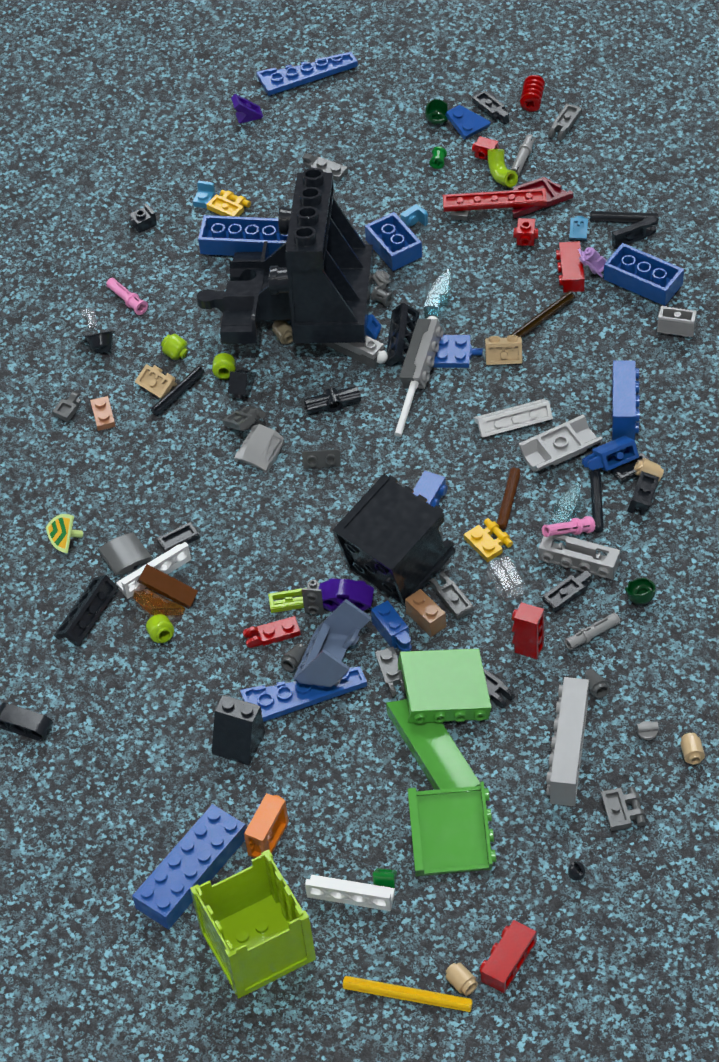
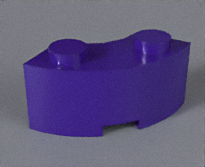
M331 578L319 585V589L322 590L323 606L330 612L334 611L346 599L362 611L371 607L374 588L367 585L365 581Z

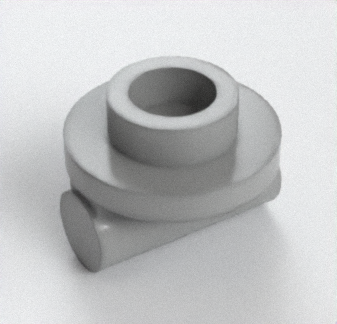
M377 270L372 276L382 290L390 283V276L384 270Z
M644 721L637 724V734L640 738L651 740L657 736L659 730L657 721Z

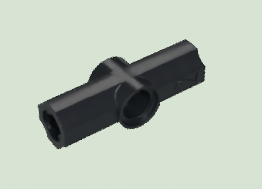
M358 386L342 390L328 388L322 395L304 399L307 414L323 410L337 412L343 405L361 401Z

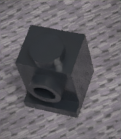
M147 203L144 204L143 208L129 214L130 226L135 228L138 233L157 225L155 212Z

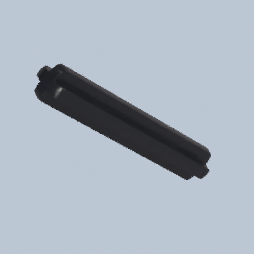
M591 211L590 221L637 223L643 221L644 218L653 216L656 218L657 224L659 214Z
M197 366L151 408V412L158 416L205 373L204 369L201 366Z
M597 469L590 471L592 518L595 521L594 532L601 533L604 530L601 471Z

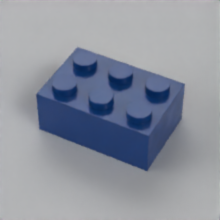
M395 212L365 225L366 241L369 245L373 244V249L392 271L422 257V242Z

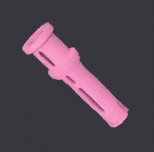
M110 278L106 282V286L123 299L127 307L133 308L137 315H142L146 312L148 303L145 300H141L136 293L128 291L114 278Z
M585 516L583 519L573 518L570 522L543 525L542 534L545 537L568 533L580 535L582 532L592 533L595 530V521L591 516Z

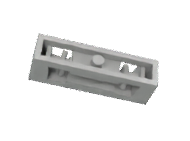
M565 535L543 536L538 548L539 560L581 572L587 570L590 574L598 575L602 578L613 579L620 563V550ZM554 539L564 541L566 545H563L561 542L555 543ZM596 550L608 553V555L604 556L601 555V553L597 554Z

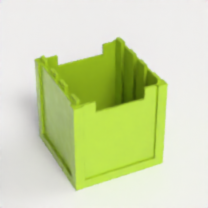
M269 849L252 859V866L214 885H211L209 880L201 885L197 884L190 888L200 931L238 999L316 960L309 916L305 910H302L274 863L273 855Z

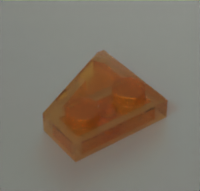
M151 590L134 591L133 599L151 615L184 614L185 608Z

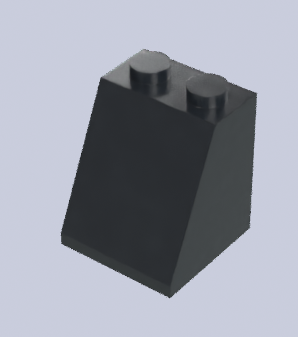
M222 695L214 713L212 754L250 765L265 735L261 706Z

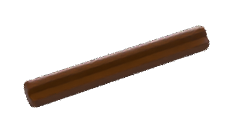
M513 467L510 469L497 519L499 529L502 530L507 528L520 478L519 468Z

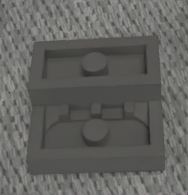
M134 532L119 536L98 548V552L116 576L133 572L134 566L149 563L152 559V556Z

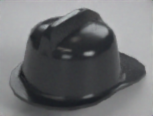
M116 331L77 337H86L90 348L94 352L103 353L110 351L113 345V334Z

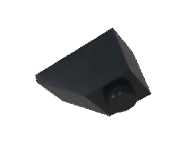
M244 370L230 371L228 393L233 394L235 398H244V395H250L256 378V372Z

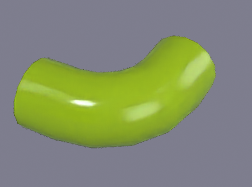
M489 149L488 167L492 177L503 186H515L518 181V175L515 171L507 169L504 160V150Z

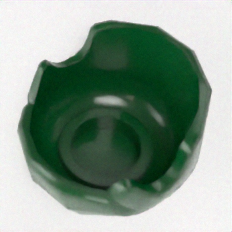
M440 99L430 100L425 109V117L428 122L433 125L446 123L448 118L445 114L448 111V104Z
M645 577L637 578L628 582V586L625 587L626 595L631 602L645 605L654 598L656 585L652 580Z

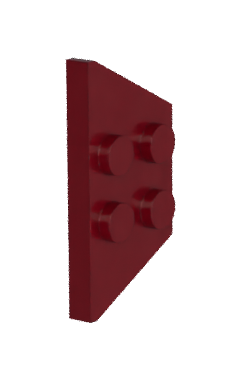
M546 177L513 187V190L546 188L547 206L514 207L512 216L517 218L572 199L573 192L571 190L568 192L563 190L561 185L553 183Z

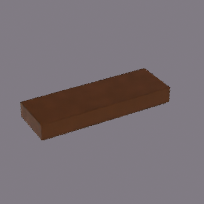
M148 564L145 565L137 581L188 609L198 590Z

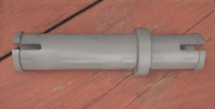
M531 134L526 135L510 169L515 171L518 176L536 141V138H532L533 135Z
M614 612L585 629H579L578 633L566 638L564 643L570 651L583 643L587 644L592 638L620 624V618Z

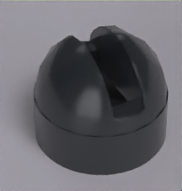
M578 861L571 863L568 868L569 877L575 881L583 879L585 876L584 865Z

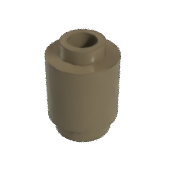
M276 320L272 325V331L282 344L293 342L292 327L285 320Z

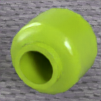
M168 334L161 343L162 352L173 360L183 359L188 353L187 341L177 334Z
M220 353L213 359V374L219 379H229L230 371H235L236 369L235 359L228 353Z
M157 614L147 621L146 631L154 642L165 643L172 638L174 626L167 616Z

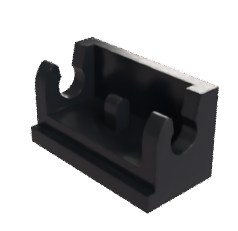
M641 471L627 512L633 513L635 508L641 509L640 515L645 514L646 509L651 505L660 477Z

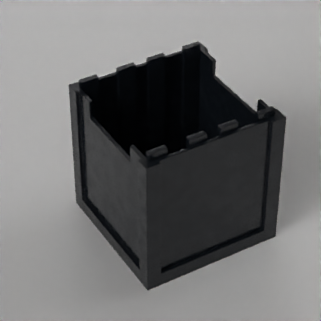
M383 474L336 525L333 532L348 568L406 607L405 599L419 589L422 590L429 580L456 552L453 547L455 544L448 539L444 542L442 540L439 527L445 521L443 509L437 505L435 507L427 503L425 497L420 494L418 496L414 495L413 489L408 486L402 487L397 483L398 480L396 478Z

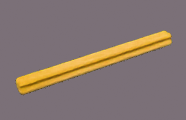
M345 976L343 979V988L347 990L470 1012L473 1001L470 998Z

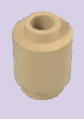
M646 458L638 460L634 466L637 476H640L641 471L660 477V481L664 473V469L660 465Z
M695 733L683 735L680 745L685 762L693 765L699 764L705 758L701 739Z
M453 963L447 968L445 978L460 994L468 996L477 988L478 982L476 977L462 963Z

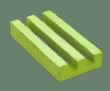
M302 588L268 594L271 613L304 608Z

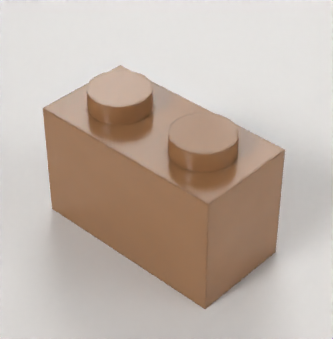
M421 589L405 599L406 614L430 637L446 627V613Z

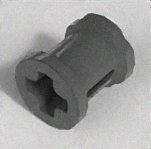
M376 286L371 293L372 301L377 300L386 307L392 303L394 298L393 292L384 291L380 286Z

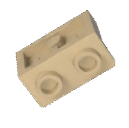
M509 335L507 338L490 336L485 339L486 365L522 363L521 337L517 335Z
M147 364L135 380L136 384L160 399L169 393L173 386L177 385L175 377L168 373L165 376L162 374V369L155 365L151 367Z

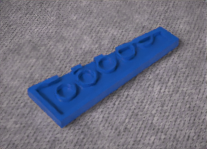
M352 52L319 58L312 63L307 61L301 62V65L292 67L290 64L279 70L276 68L256 72L266 93L270 96L357 67L358 61Z
M358 666L350 668L337 686L325 687L300 684L297 681L289 683L282 681L277 682V685L265 687V685L242 689L240 692L243 701L261 706L263 722L366 687L367 680L361 667Z

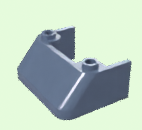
M346 599L313 633L293 679L300 684L325 687L337 686L350 669L349 666L342 662L347 648L357 643L360 638L358 636L360 629L372 617Z

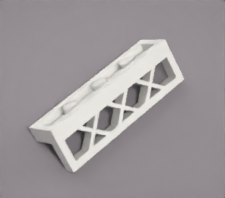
M541 399L474 417V422L478 424L481 437H486L551 420L553 417L549 401Z
M186 542L181 545L179 544L147 564L168 575L191 560L189 546ZM145 565L116 582L119 587L118 589L127 599L146 588V586L137 582Z
M311 875V878L306 879L305 883L308 898L391 911L395 895V888Z

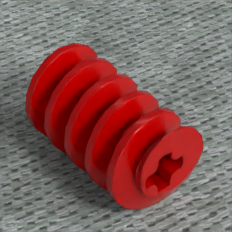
M531 75L525 79L520 99L521 107L524 110L530 112L539 110L545 81L541 76Z

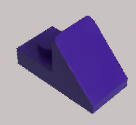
M237 94L231 97L233 107L237 111L236 117L239 123L262 119L263 114L260 106Z

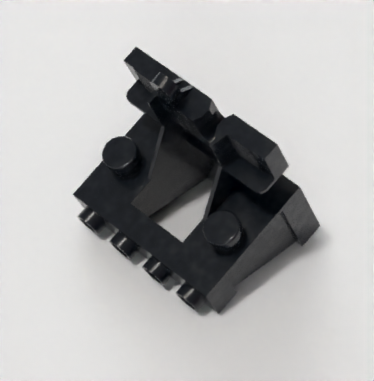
M310 168L303 173H297L292 208L279 207L278 212L280 235H288L287 241L270 256L268 241H264L262 252H235L233 261H229L230 281H227L226 291L206 289L197 294V303L200 308H217L223 313L220 329L221 344L257 343L261 320H291L293 343L366 342L374 263L373 244H364L333 198V173H324L323 170L318 168Z

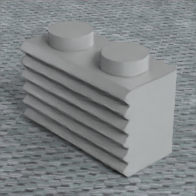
M661 306L658 315L657 332L693 337L697 311Z

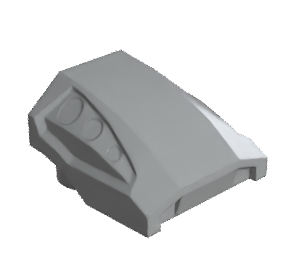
M260 424L253 425L242 446L236 452L234 460L237 462L241 461L267 473L284 445V438L271 428Z

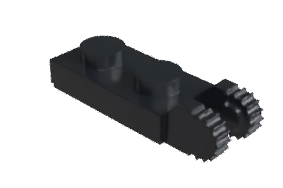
M650 216L644 218L643 221L613 231L612 246L618 249L622 243L629 245L654 234L656 227L653 225L656 224V218Z
M483 668L490 700L492 699L497 706L504 708L507 704L498 693L501 692L509 700H513L515 694L501 680Z

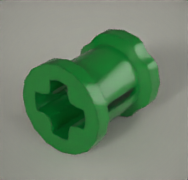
M437 146L432 150L433 156L429 163L431 167L441 169L445 164L444 158L447 155V151L441 146Z

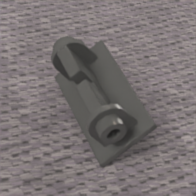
M339 449L302 451L304 469L341 466Z
M312 579L308 582L307 588H302L304 611L313 615L324 614L322 590L319 589L318 581Z

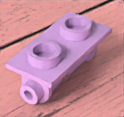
M592 247L586 248L584 252L578 249L581 255L579 259L584 266L588 265L593 274L597 273L603 278L602 272L607 260L600 256Z

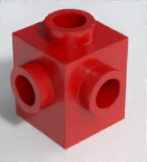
M518 218L517 228H514L513 238H517V245L534 246L535 239H538V228L535 226V219Z

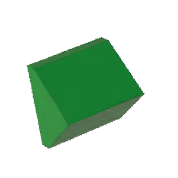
M377 868L373 872V885L395 888L397 871Z

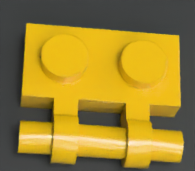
M221 190L220 196L216 194L206 206L207 210L221 216L239 217L244 212V206L249 208L251 202L243 196L234 195L229 190Z
M489 518L484 520V525L487 528L483 529L480 525H477L464 534V540L487 563L503 553L502 545L505 544L508 548L513 545L510 536L506 532H502L499 529V525L495 521L492 522ZM494 534L498 538L494 540L491 535Z

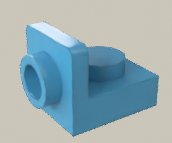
M199 180L193 206L207 208L206 204L216 195L214 183Z
M415 204L401 213V220L408 228L415 225L418 221L426 226L428 225V213L424 208Z
M583 216L571 218L569 240L587 241L588 218Z

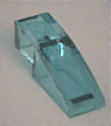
M451 269L445 270L429 289L424 303V318L435 316L439 319L440 307H448L452 283Z
M577 481L554 504V515L549 519V525L570 522L571 519L576 518L580 505L581 482Z

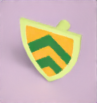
M70 514L57 515L46 526V531L52 545L64 553H68L70 537H83V531L72 530L74 516Z

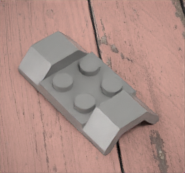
M581 415L519 443V448L523 459L534 472L552 464L555 466L587 451V448L602 442L603 438L594 435L588 426L585 416Z

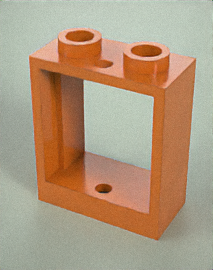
M266 793L244 833L248 856L256 858L268 849L273 853L289 823L286 801L282 797Z

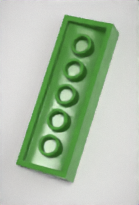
M407 699L386 702L389 718L434 790L480 786L479 780L442 722L408 723L410 712Z

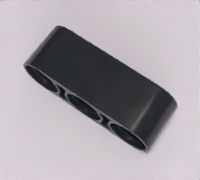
M2 703L0 705V728L37 741H43L53 724L52 720L43 714L9 703Z

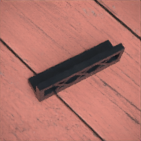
M404 302L396 307L391 315L386 352L388 359L385 362L390 367L398 361L404 363L405 357L402 356V352L404 351L407 354L409 348L404 338L410 344L417 320L419 319L420 312ZM407 313L413 316V320L410 319ZM406 325L409 326L411 333L407 330Z
M107 575L93 578L54 636L57 639L66 637L75 646L80 645L119 587Z

